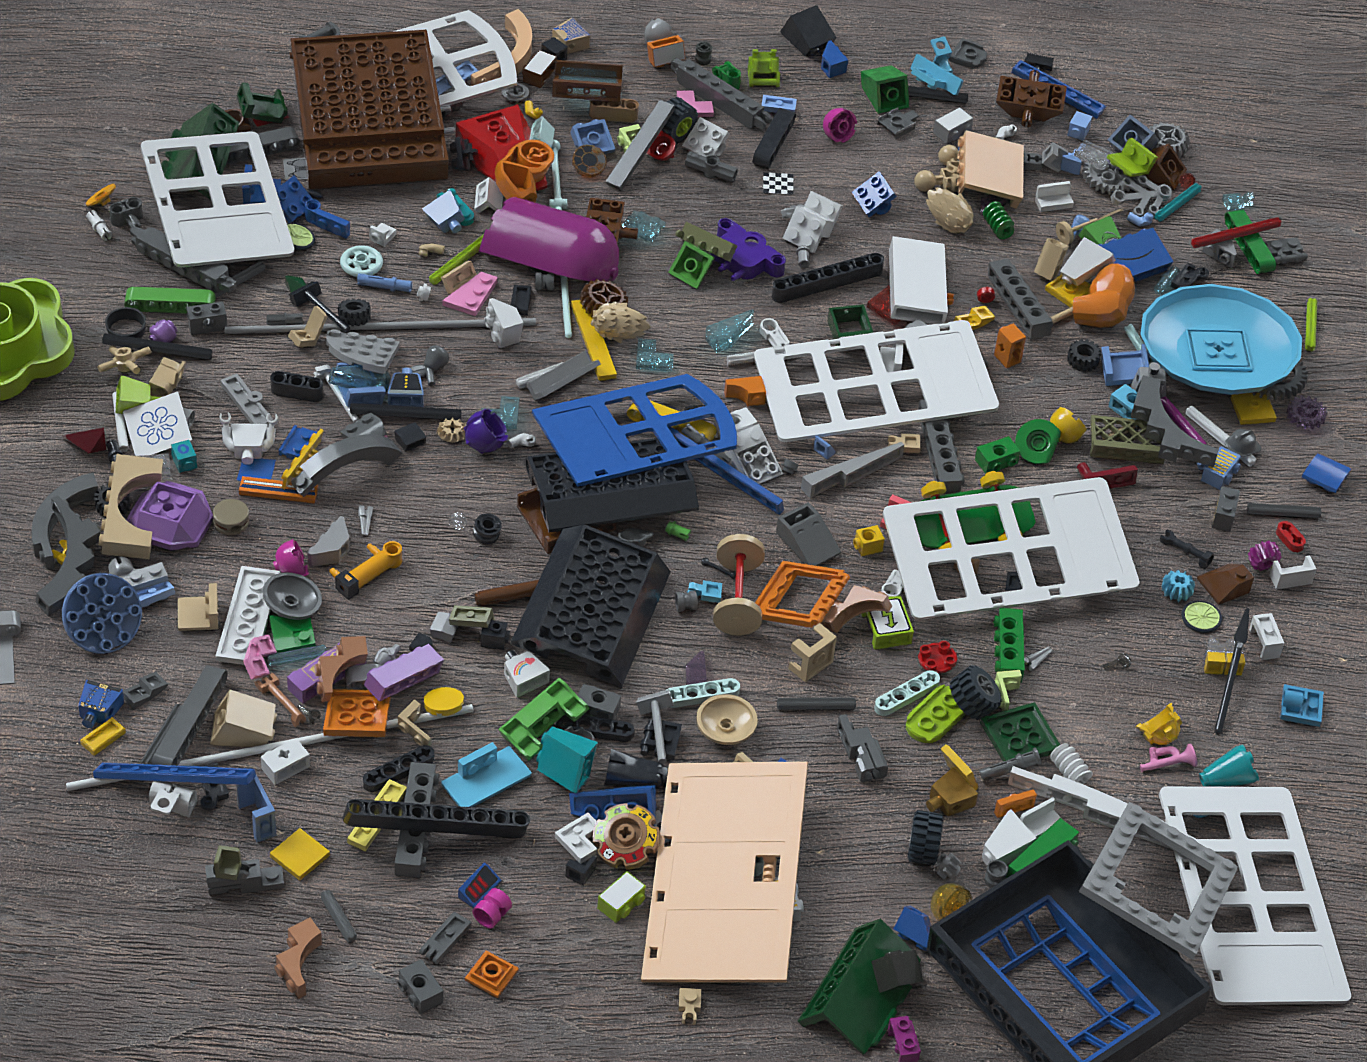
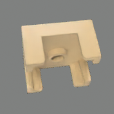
M820 623L813 630L822 636L823 639L812 647L797 639L791 646V650L802 658V665L799 666L795 662H790L788 669L804 682H807L833 663L837 637Z

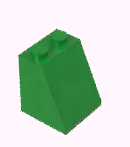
M892 65L861 71L862 89L878 114L889 112L896 108L898 110L909 108L908 78L905 73Z

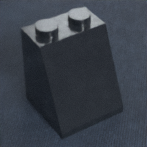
M817 5L791 15L780 31L804 56L817 54L820 50L826 48L828 41L834 43L837 38Z

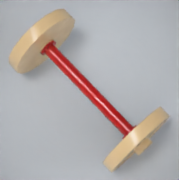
M729 535L717 545V559L719 563L727 569L736 571L735 598L725 599L718 603L713 613L715 626L722 632L730 635L741 636L756 631L762 624V611L760 607L753 601L743 598L744 572L759 567L765 557L763 543L750 535Z

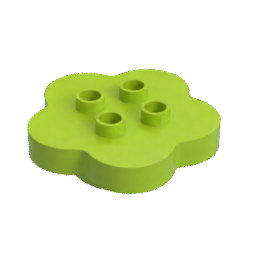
M23 278L9 283L0 282L1 401L18 395L33 379L50 377L60 373L73 360L75 354L73 337L69 325L63 320L60 295L57 289L45 280Z

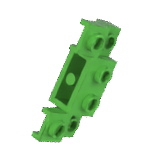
M558 678L498 730L502 737L529 761L542 750L543 746L537 740L542 733L563 715L568 716L575 722L589 710V707L575 694L566 682Z

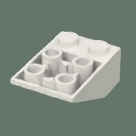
M759 424L737 432V449L724 452L732 459L730 463L736 470L758 484L783 475Z

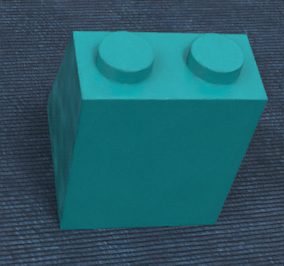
M552 726L548 732L543 733L541 738L543 747L536 759V762H539L537 770L568 790L577 793L590 778L598 742Z

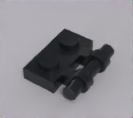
M648 720L643 731L644 739L640 743V754L647 756L650 750H655L654 757H658L656 740H652V737L655 736L653 720ZM662 720L666 759L674 760L682 724Z

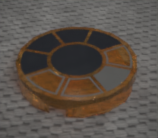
M583 145L575 150L572 157V165L578 174L593 178L603 173L606 167V156L600 148L594 145Z

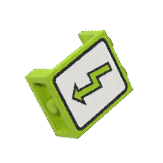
M901 596L889 597L892 604L889 612L869 611L861 614L862 617H868L874 633L872 640L874 650L912 644L914 630Z

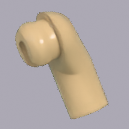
M432 243L421 245L419 247V255L427 257L428 252L443 254L445 246Z

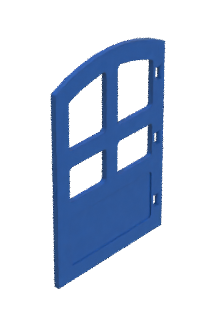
M689 374L532 409L534 418L577 487L737 449L736 427L726 405L710 388ZM684 388L705 405L704 407L661 416L647 396ZM632 400L645 420L620 426L605 405ZM714 417L719 428L720 440L682 448L668 427ZM651 431L658 438L666 453L640 458L626 437Z

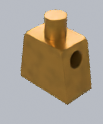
M952 768L931 786L930 800L926 801V806L930 812L940 809L946 816H951L975 807L978 793L955 768Z

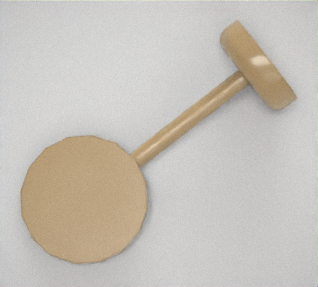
M1123 208L1118 209L1099 219H1092L1073 228L1065 221L1059 222L1056 225V234L1060 242L1069 245L1074 240L1073 232L1105 217H1114L1124 210Z

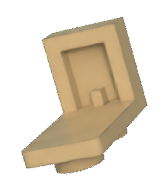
M314 306L305 329L290 330L288 337L298 347L315 346L327 319V314L319 306Z

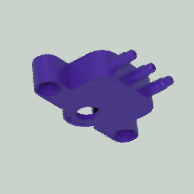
M728 218L718 221L717 236L737 245L730 262L717 255L710 254L714 257V260L721 264L718 267L719 272L726 269L734 273L731 276L732 281L739 278L753 279L763 271L776 278L784 275L786 258L769 245H766V239L762 234L753 231L746 232L744 228ZM748 239H754V240H756L758 243H756V242H747L746 240H748Z

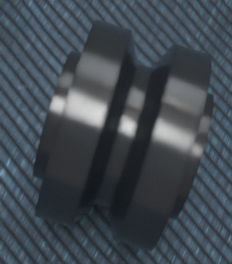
M488 513L479 515L475 520L473 528L474 538L482 544L495 543L499 539L502 527L500 519Z

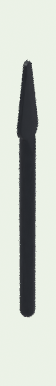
M1249 608L1245 609L1234 635L1235 647L1214 732L1216 734H1221L1223 731L1242 647L1248 639Z

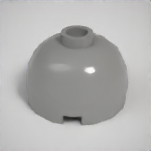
M652 18L644 31L647 43L676 36L677 34L676 32L673 34L671 31L672 27L659 18L656 20Z

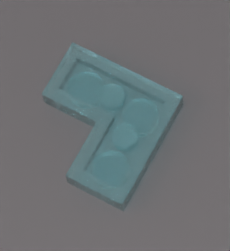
M638 338L636 369L672 372L674 354L656 353V339Z
M501 396L500 409H490L491 414L496 413L500 417L506 429H517L520 397Z

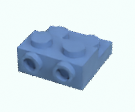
M595 119L589 123H577L572 126L570 133L575 147H578V149L584 146H593L592 151L587 153L596 154L597 156L615 152V146L605 119Z

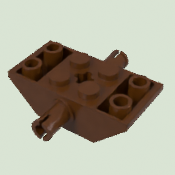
M1034 70L1030 71L1029 80L1000 76L996 103L1011 117L1022 118L1021 125L1023 127L1028 122L1027 128L1032 126V120L1044 122L1063 114L1067 86L1039 82L1040 73L1036 71L1034 76Z
M590 198L586 217L607 226L615 236L618 246L621 238L637 240L638 228H627L622 225L625 202Z

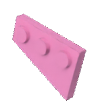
M480 272L442 300V306L476 316L497 284L498 277Z

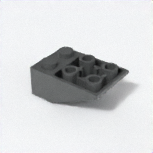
M809 502L778 517L776 534L805 564L818 566L841 554L840 548L821 515Z

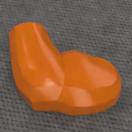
M525 140L512 147L507 155L497 163L495 169L496 184L506 199L517 197L536 202L535 183L543 179L554 161L552 148L539 140Z
M1118 263L1109 264L1102 268L1092 281L1089 294L1073 298L1075 323L1098 328H1113L1124 321L1135 293L1134 278L1130 269Z

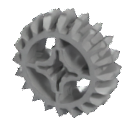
M1160 122L1159 125L1154 124L1149 127L1159 140L1150 150L1151 152L1153 149L1169 143L1179 158L1184 157L1190 144V138L1185 129H1180V126H1174V123L1171 125L1167 122L1166 124Z

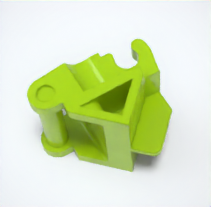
M758 49L752 50V56L748 58L747 68L749 87H753V85H776V87H780L779 57H776V49H771L770 52H758ZM753 74H773L775 79H755Z

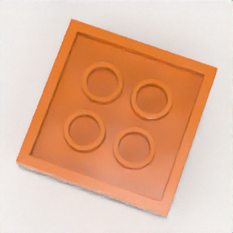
M332 689V696L330 701H328L325 715L324 736L385 737L391 696L379 702L369 690Z

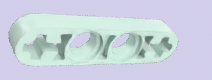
M926 671L883 694L875 701V712L881 716H888L932 692L939 686V674L935 671ZM916 686L920 691L914 692L910 687ZM902 695L905 699L897 700L894 696Z
M728 678L668 688L671 696L674 698V706L670 708L701 704L716 695L728 694L738 696L740 683L736 679ZM714 689L717 693L709 694L707 690ZM695 692L697 696L689 697L687 693Z

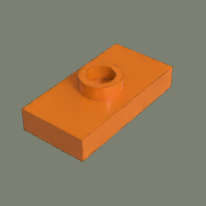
M1033 789L996 801L994 813L998 818L1005 816L1009 810L1016 813L1033 808L1037 794Z

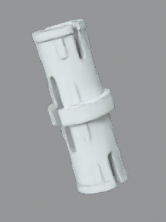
M89 211L86 218L92 224L93 230L98 232L102 240L107 241V238L111 239L112 232L107 228L106 222L98 216L96 211H91L93 215Z

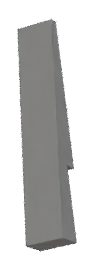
M899 442L802 476L801 490L809 498H812L839 483L845 488L902 458L904 444Z

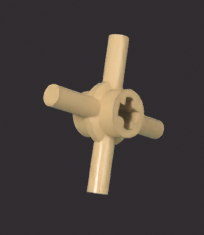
M112 345L109 347V351L115 357L109 362L98 365V370L101 373L117 367L121 372L131 370L133 373L138 374L140 368L134 362L140 357L151 354V350L149 347L132 353L128 347L118 349Z

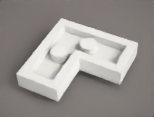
M589 813L555 832V838L580 864L597 854V848L588 840V838L593 836V829L597 821Z

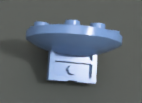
M108 573L91 574L77 581L68 591L62 607V621L69 638L80 648L100 654L111 653L126 646L136 635L142 618L141 602L135 589L123 578Z

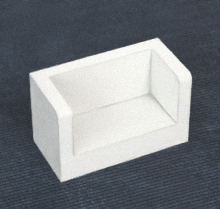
M1310 556L1305 557L1302 566L1281 568L1277 560L1273 561L1269 576L1276 589L1308 585L1313 582L1316 567Z
M1272 613L1253 615L1249 631L1250 633L1258 634L1263 646L1260 655L1261 659L1280 658L1284 641Z

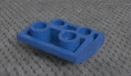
M1317 453L1304 471L1302 478L1311 484L1322 486L1328 492L1336 493L1341 488L1343 481L1349 476L1351 468Z

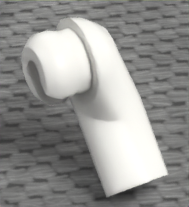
M1016 126L1001 127L995 138L1004 140L1006 137L1013 136L1017 132Z
M522 433L507 440L510 448L518 445L532 447L535 445L536 437Z

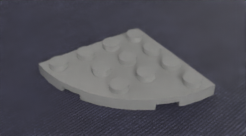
M337 329L328 330L326 335V345L329 346V351L336 358L349 365H363L364 370L385 374L400 346V341H395L393 338L382 339L377 338L375 335L362 336L356 332L343 333Z

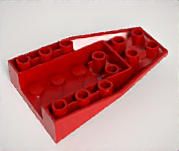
M519 105L456 122V137L468 139L469 143H472V148L478 149V154L473 155L474 161L472 163L478 171L495 182L497 163L507 155L512 147L525 140H530L531 129ZM546 176L541 181L535 183L536 191L547 188Z

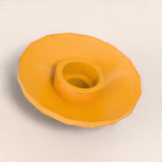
M110 184L102 188L88 199L86 205H106L111 201L109 197L114 192L116 185Z

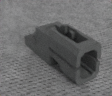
M847 714L839 715L837 730L848 758H856L855 770L859 780L867 782L872 781L873 778L877 780L886 777L888 772L887 762L878 740L872 738L869 728L854 729V725L852 722H849Z
M259 859L242 861L237 880L216 878L214 864L205 865L209 895L227 893L231 889L241 888L242 894L284 888L282 866L260 869Z

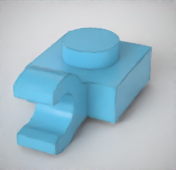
M704 580L702 585L694 582L689 583L688 592L695 590L697 597L701 596V600L720 603L722 583Z

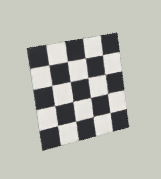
M763 172V193L793 195V174Z

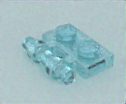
M634 210L632 215H629L622 225L627 228H638V237L653 242L661 232V228H665L666 222L662 221L659 217H651L646 212Z

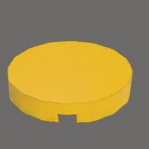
M436 688L424 696V708L432 715L437 716L436 713L442 714V716H450L463 708L464 695L455 688Z

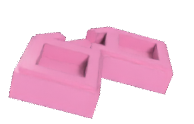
M677 91L676 96L693 106L697 110L698 117H713L712 101L695 102L694 91Z
M270 635L254 637L250 640L243 662L251 680L270 674L263 657L272 656L277 653Z

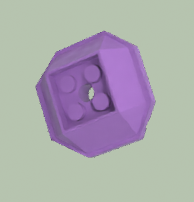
M165 481L163 483L156 482L148 491L141 494L126 521L137 528L151 531L152 545L168 550H177L186 547H198L213 522V514L203 491L171 481Z

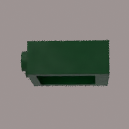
M864 304L829 308L827 321L833 339L874 333ZM859 321L862 331L840 333L837 323Z

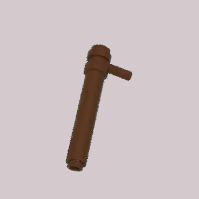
M539 580L478 591V593L474 594L476 605L486 606L531 597Z

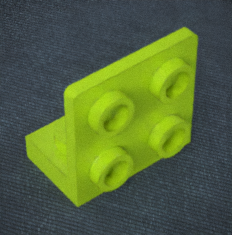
M1129 138L1121 153L1108 154L1106 158L1110 160L1113 166L1122 169L1125 175L1133 177L1148 174L1158 157L1134 138Z

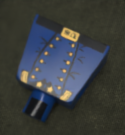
M86 680L78 706L79 715L83 718V726L93 728L96 722L103 724L111 717L113 718L124 704L123 689Z

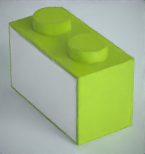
M626 871L598 896L597 909L617 923L621 918H626L636 905L639 906L643 903L646 886Z

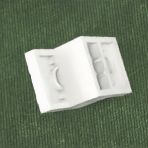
M811 191L805 206H796L783 239L797 246L806 245L810 252L815 253L821 238L830 237L843 205Z

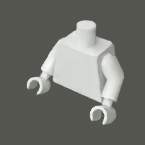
M228 412V420H223L222 414H220L219 420L223 424V443L229 451L234 452L236 459H242V463L246 465L252 464L253 459H261L263 453L273 446L276 433L274 426L279 421L277 414L273 421H270V413L267 414L266 419L269 427H267V424H231V427H229L231 421L230 413Z

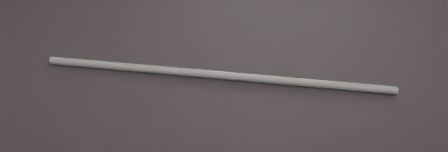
M521 318L523 326L536 325V318ZM484 320L366 323L365 325L360 324V326L348 325L350 327L349 331L486 327ZM306 324L225 327V334L290 332V330H304ZM324 324L322 331L332 329L343 331L336 324Z

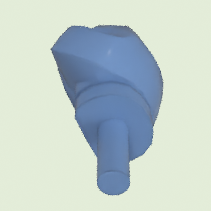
M1076 215L1071 228L1089 221V219L1083 215ZM1082 229L1073 232L1074 238L1076 235L1080 234Z

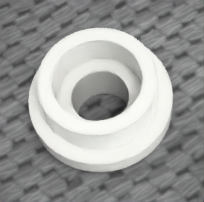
M425 283L423 287L419 286L417 296L420 297L419 301L428 300L431 287Z

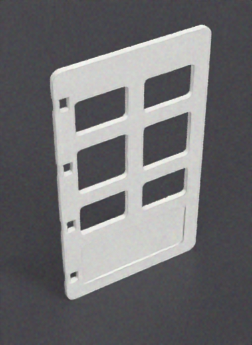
M965 320L939 325L932 324L897 329L889 332L841 337L833 340L827 339L784 345V347L763 348L754 352V360L759 376H762L766 389V400L778 439L782 442L995 412L999 408L997 396L971 325ZM949 328V330L940 331V329ZM895 336V338L886 339L885 337ZM840 343V346H830V344ZM905 343L914 369L887 372L878 346ZM864 349L873 375L834 380L832 378L825 357L826 353ZM785 351V354L775 355V352ZM810 356L813 360L819 382L792 386L784 360ZM918 382L927 409L901 412L891 385ZM874 387L878 389L886 412L885 415L852 420L845 419L837 393ZM819 395L824 396L832 422L805 426L796 399Z
M1100 477L886 506L883 510V518L912 617L916 620L1051 602L1052 600L1059 599L1065 600L1108 594L1109 592L1129 591L1136 589L1139 585V578L1108 484L1105 479ZM1038 500L1049 534L1024 538L1021 536L1011 504ZM996 506L1007 540L967 545L956 511ZM940 513L943 516L952 547L924 551L914 517ZM1052 548L1055 550L1065 583L1039 587L1036 585L1026 552ZM1007 554L1012 555L1022 589L986 595L981 594L971 560ZM955 562L958 566L966 597L940 601L937 599L928 566ZM1116 582V587L1108 588L1107 583ZM1059 590L1060 595L1050 596L1049 591ZM1001 598L1002 603H992V599ZM943 606L944 611L934 612L933 608Z
M1163 787L1159 792L1162 809H1164L1166 824L1177 828L1178 831L1186 836L1188 835L1182 815H1222L1225 817L1231 839L1195 840L1201 845L1214 850L1217 854H1233L1236 857L1245 891L1226 892L1219 907H1249L1257 932L1217 933L1213 930L1211 923L1200 946V951L1206 973H1208L1214 1001L1220 1005L1347 1003L1351 998L1350 988L1290 791L1284 787ZM1169 809H1174L1176 816H1171ZM1240 815H1279L1283 819L1288 839H1248L1245 835ZM1174 850L1191 913L1203 889L1195 862ZM1251 854L1293 855L1304 891H1263L1260 887ZM1183 862H1189L1190 870H1185ZM1266 907H1308L1316 932H1275L1272 929ZM1213 973H1219L1221 981H1215Z

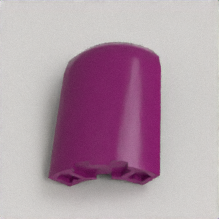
M517 197L507 199L503 202L501 210L497 209L491 218L493 222L490 229L485 230L480 245V252L579 280L595 281L598 279L602 281L604 279L606 282L614 281L619 272V248L615 236L607 226L594 219Z

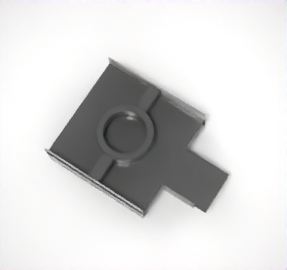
M896 108L880 116L877 125L882 123L896 135L895 139L915 129V121L919 115L913 110L902 114Z

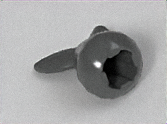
M433 345L426 352L424 365H415L410 368L413 373L420 374V377L426 375L428 385L433 386L435 385L433 372L444 367L449 362V354L441 346Z

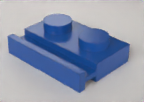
M294 425L279 448V455H286L287 458L292 460L295 457L298 458L303 446L308 445L312 434H317V432L303 427L300 429L297 428V425Z

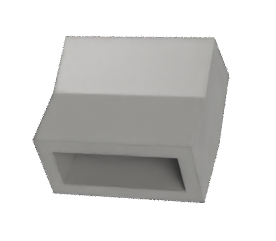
M438 611L430 628L432 638L452 642L458 625H450V613Z

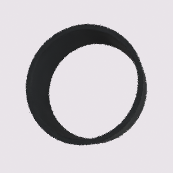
M123 307L115 309L105 319L108 334L142 338L145 333L146 318L141 311L135 308ZM122 319H132L142 325L141 329L132 334H117L110 330L115 322Z

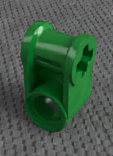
M726 61L724 65L712 68L713 75L735 89H740L741 71L734 67L731 62Z

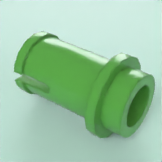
M670 521L665 530L668 532V535L672 534L684 541H687L690 536L688 534H691L690 529L676 524V521Z

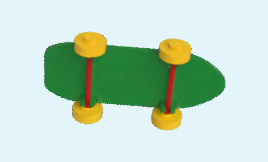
M991 471L980 478V484L983 489L942 495L946 492L944 482H928L926 486L921 488L922 497L926 498L921 501L1002 491L1019 487L1001 485L1005 482L1004 474ZM1030 501L1011 504L1022 537V534L1028 532L1036 523ZM996 506L956 511L966 544L998 539V541L1007 540ZM936 513L914 517L922 546L939 549L952 547L942 514Z

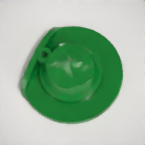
M1034 419L1026 422L1020 427L1015 438V444L1020 450V456L1033 464L1049 463L1057 448L1061 431L1053 423L1044 419Z

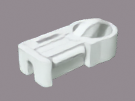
M766 318L762 320L759 330L760 334L766 340H769L773 348L789 345L790 341L774 319ZM767 325L772 326L775 330L769 331Z
M893 570L886 583L882 586L881 592L887 594L888 597L900 596L902 593L903 584L898 570Z

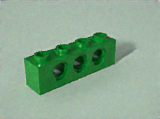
M999 608L998 616H994V627H997V630L994 632V642H997L994 657H998V661H995V673L1020 670L1022 683L1025 671L1023 609Z

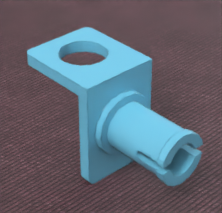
M946 38L932 39L930 43L936 54L933 63L953 73L948 62L952 50ZM942 42L945 48H937L936 43Z

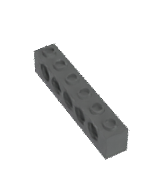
M1009 258L989 262L988 278L1028 337L1035 339L1049 336L1053 327L1052 318L1047 315L1045 308L1038 302L1037 297L1034 296L1029 285L1025 283L1022 275L1018 273L1015 265L1011 263Z
M920 400L918 410L927 409L925 400ZM941 419L920 422L934 480L945 483L946 492L944 494L959 493L965 480L964 475L960 473L961 463L960 460H957V447L953 445L954 435L950 433V420Z
M411 762L405 803L432 804V802H436L437 790L434 789V785L439 783V773H436V764ZM400 830L395 858V876L420 878L421 869L425 870L426 857H423L424 852L428 853L429 840H426V836H430L431 832Z

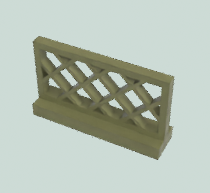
M1091 415L1090 457L1164 464L1165 459L1158 458L1161 446L1152 445L1150 443L1154 440H1146L1141 436L1146 432L1148 422L1138 419ZM1095 422H1102L1105 426L1100 429ZM1120 424L1124 428L1119 431L1113 425ZM1132 426H1139L1142 430L1137 433ZM1110 429L1115 434L1110 437L1104 431ZM1129 431L1133 436L1128 439L1123 433ZM1101 435L1106 440H1096V437ZM1120 437L1124 442H1116L1114 439ZM1137 438L1143 444H1136L1132 441Z

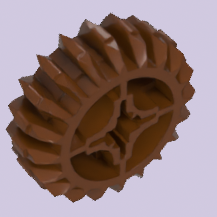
M596 279L584 286L580 294V304H582V309H585L586 313H590L591 317H593V311L598 310L600 306L606 303H627L628 307L629 297L626 296L627 292L622 291L623 287H618L617 283L612 284L611 281L606 282L604 279L602 281Z

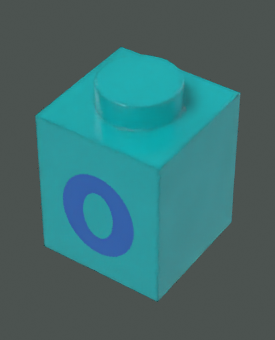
M190 440L171 444L172 458L179 473L197 468V455Z

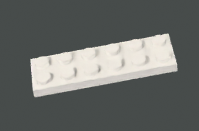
M241 566L217 649L216 661L244 665L243 661L250 640L254 637L264 636L271 609L263 599V587L270 577L279 574L280 571Z

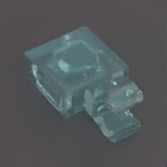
M1247 192L1243 196L1240 193L1223 194L1222 197L1226 211L1242 210L1244 206L1254 205L1252 199H1255L1253 192Z

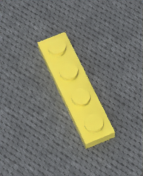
M389 779L375 800L401 802L406 795L407 787ZM355 827L348 836L347 843L366 851L381 829Z

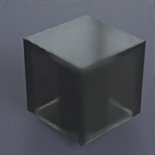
M916 950L892 951L884 954V957L872 961L879 993L905 989L924 981Z

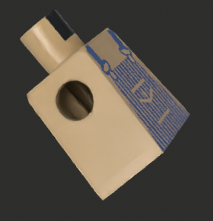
M573 18L553 28L552 37L568 46L567 54L589 48L590 34Z

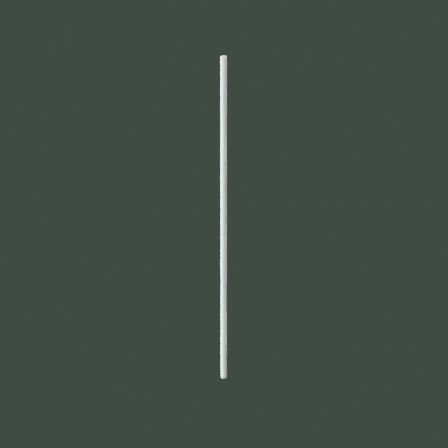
M465 705L459 712L450 716H442V714L436 713L437 716L424 713L413 724L473 712V705ZM398 719L387 721L386 729L398 727ZM321 733L300 737L297 740L301 745H307L348 736H324ZM293 739L182 760L178 766H200L266 753ZM90 778L66 783L67 791L123 781V779Z

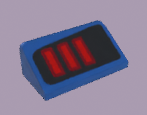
M484 862L458 889V898L474 908L481 900H484V897L492 888H495L501 882V879Z

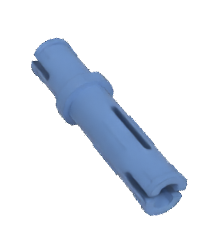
M358 274L357 285L385 288L393 292L399 290L411 293L412 281L400 280L397 277L385 278Z

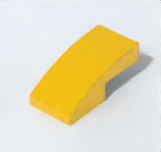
M986 306L972 308L969 314L955 316L954 321H968L972 330H975L993 321L995 316Z

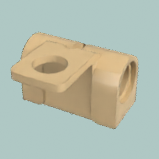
M1047 238L1034 272L1049 280L1057 278L1069 246L1055 239Z
M164 357L149 381L150 395L161 398L171 394L183 376L186 362L182 361L180 365Z

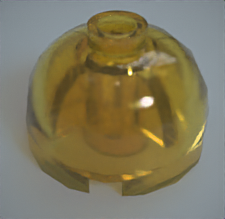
M955 883L940 886L933 893L930 902L933 916L938 921L967 904L969 899L972 900L971 893L966 888Z

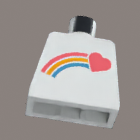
M514 650L506 653L505 659L507 661L504 663V674L516 698L549 683V668L531 652L526 651L518 655Z

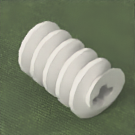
M1068 743L1059 745L1051 753L1050 758L1052 762L1055 763V766L1059 768V771L1065 778L1085 784L1093 775V772L1088 770V766L1084 764V760L1079 758V753H1075V748L1069 747Z

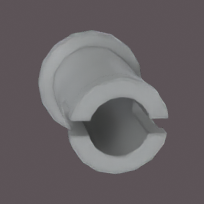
M801 245L796 250L799 260L798 265L801 268H807L810 265V249L806 245Z

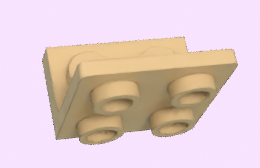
M217 583L209 584V592H205V597L178 598L179 631L218 629Z

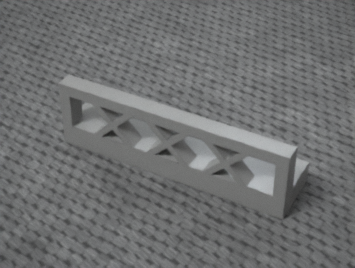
M583 351L528 382L526 385L533 399L537 400L601 365L599 360L592 362L587 352Z

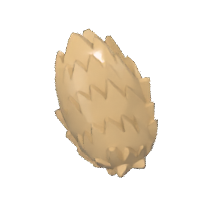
M938 187L935 188L936 191L928 190L926 202L931 213L937 219L935 223L951 233H965L973 224L974 215L971 206L968 205L967 200L964 199L962 194L956 195Z
M614 302L603 304L598 310L593 311V319L591 321V325L595 327V330L602 337H607L610 340L613 339L619 343L623 339L643 336L645 334L643 331L651 327L646 321L647 317L634 309L628 308L627 303Z

